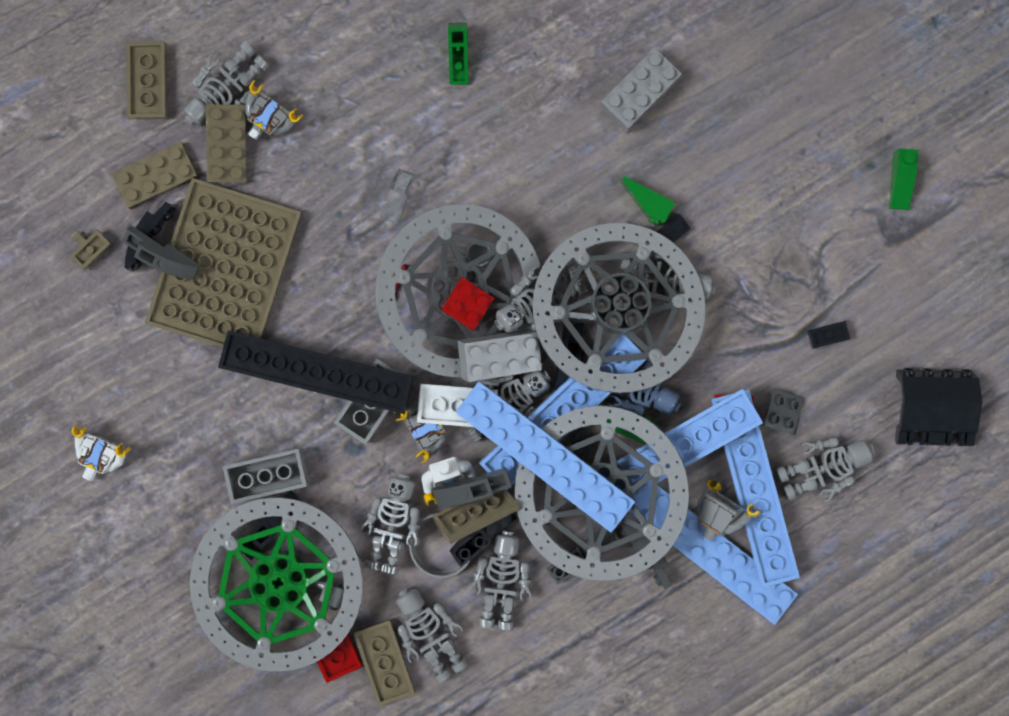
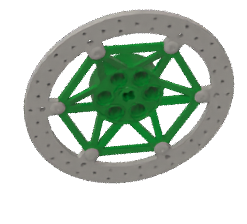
M269 497L242 504L227 512L211 526L194 555L190 574V594L195 615L204 633L225 655L238 663L258 670L290 671L306 667L324 658L347 636L360 610L363 595V573L354 544L335 519L309 503L291 498ZM271 516H281L283 518L282 524L239 539L232 534L240 526L255 519ZM297 520L308 524L321 533L331 544L337 557L330 559L296 528ZM280 532L272 553L268 555L243 545V543ZM293 535L323 562L304 563L296 556ZM286 536L289 552L280 551ZM222 545L227 549L219 594L216 597H211V567L215 555ZM241 552L256 557L259 561L252 567ZM235 555L250 576L249 580L231 592L226 593L232 558ZM280 558L287 560V567L280 565ZM262 564H266L269 567V573L262 571ZM308 569H323L310 578ZM294 571L301 573L302 580L295 579ZM342 571L344 578L343 600L334 622L330 623L326 619L334 575L336 572ZM327 575L328 578L319 614L307 592L312 583ZM281 578L283 584L278 585L279 582H276V580ZM258 583H262L265 586V592H261L258 589ZM247 587L252 595L250 598L230 599ZM291 590L298 593L297 599H293L290 596ZM272 596L279 598V605L272 602ZM303 599L312 616L297 607ZM257 603L260 606V633L230 606ZM221 609L225 611L258 641L256 648L245 644L232 635L220 621L216 611ZM289 610L310 623L308 626L273 636L285 611ZM267 611L276 612L277 615L267 632ZM313 630H317L321 634L318 639L299 649L284 652H272L270 650L273 643Z

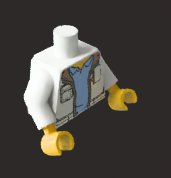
M75 424L71 432L75 436L78 463L86 467L83 478L93 481L97 472L106 474L113 472L123 465L126 454L131 450L130 447L124 450L123 443L118 445L92 432L84 434L87 427L83 426L80 430L78 429V424Z
M452 457L430 464L428 471L421 478L426 505L429 506L428 502L434 500L435 504H437L432 489L467 477L469 479L476 477L477 475L471 463L467 460Z

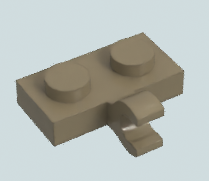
M96 230L88 239L81 232L75 231L71 237L80 246L70 257L82 270H86L112 243L99 230Z

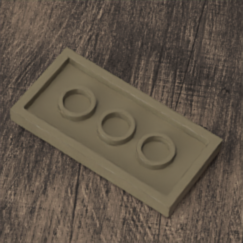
M164 41L126 42L127 118L167 119L166 43Z
M206 104L207 182L246 183L245 105Z
M178 142L112 174L128 209L134 208L191 181L192 178L198 177L182 142Z
M502 490L493 493L494 496L451 506L433 515V520L449 543L452 544L520 510L518 503L508 491Z
M391 619L355 631L353 634L378 707L414 695L415 690Z

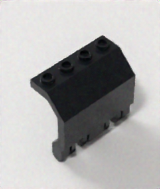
M904 368L903 370L896 371V378L901 383L902 389L900 421L896 426L895 433L896 445H905L906 443L907 445H912L914 432H919V445L944 446L945 444V446H950L953 433H957V446L975 445L983 402L979 378L972 370L962 369L961 371H953L951 369H942V371H934L930 368H923V370Z

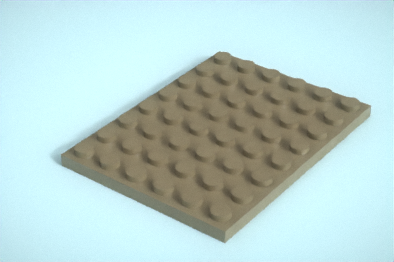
M192 178L170 245L198 263L200 267L193 280L173 276L161 271L145 323L222 348L224 347L228 330L262 339L302 212Z

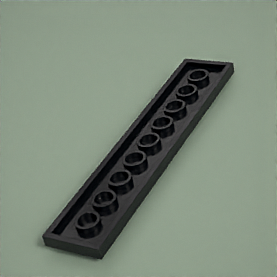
M229 330L218 365L220 369L404 415L414 376Z

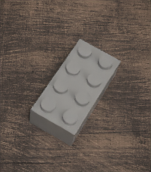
M654 47L601 101L599 107L627 133L679 80L682 73Z
M532 329L458 340L461 378L467 382L542 370L539 338L537 332Z
M376 359L372 365L397 372L379 359ZM348 401L334 421V424L367 445L390 411Z
M302 448L222 466L231 504L310 486Z

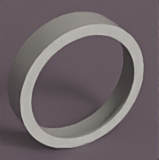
M439 512L429 514L418 522L420 528L426 522L432 520L433 515ZM411 539V545H409L411 558L418 569L435 578L454 576L465 569L470 562L468 561L462 567L458 565L447 571L433 570L420 560L414 545L415 539Z

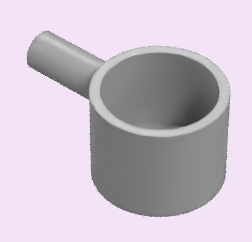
M473 243L468 248L457 247L461 255L467 256L468 262L490 251L488 247ZM491 257L480 262L476 267L483 268L487 266L491 261Z
M318 579L312 585L323 589L319 598L323 602L326 582ZM333 582L328 609L335 611L337 608L340 609L344 586Z

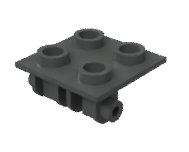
M772 389V393H769V404H766L769 407L765 409L767 413H765L762 420L763 426L794 435L804 398Z

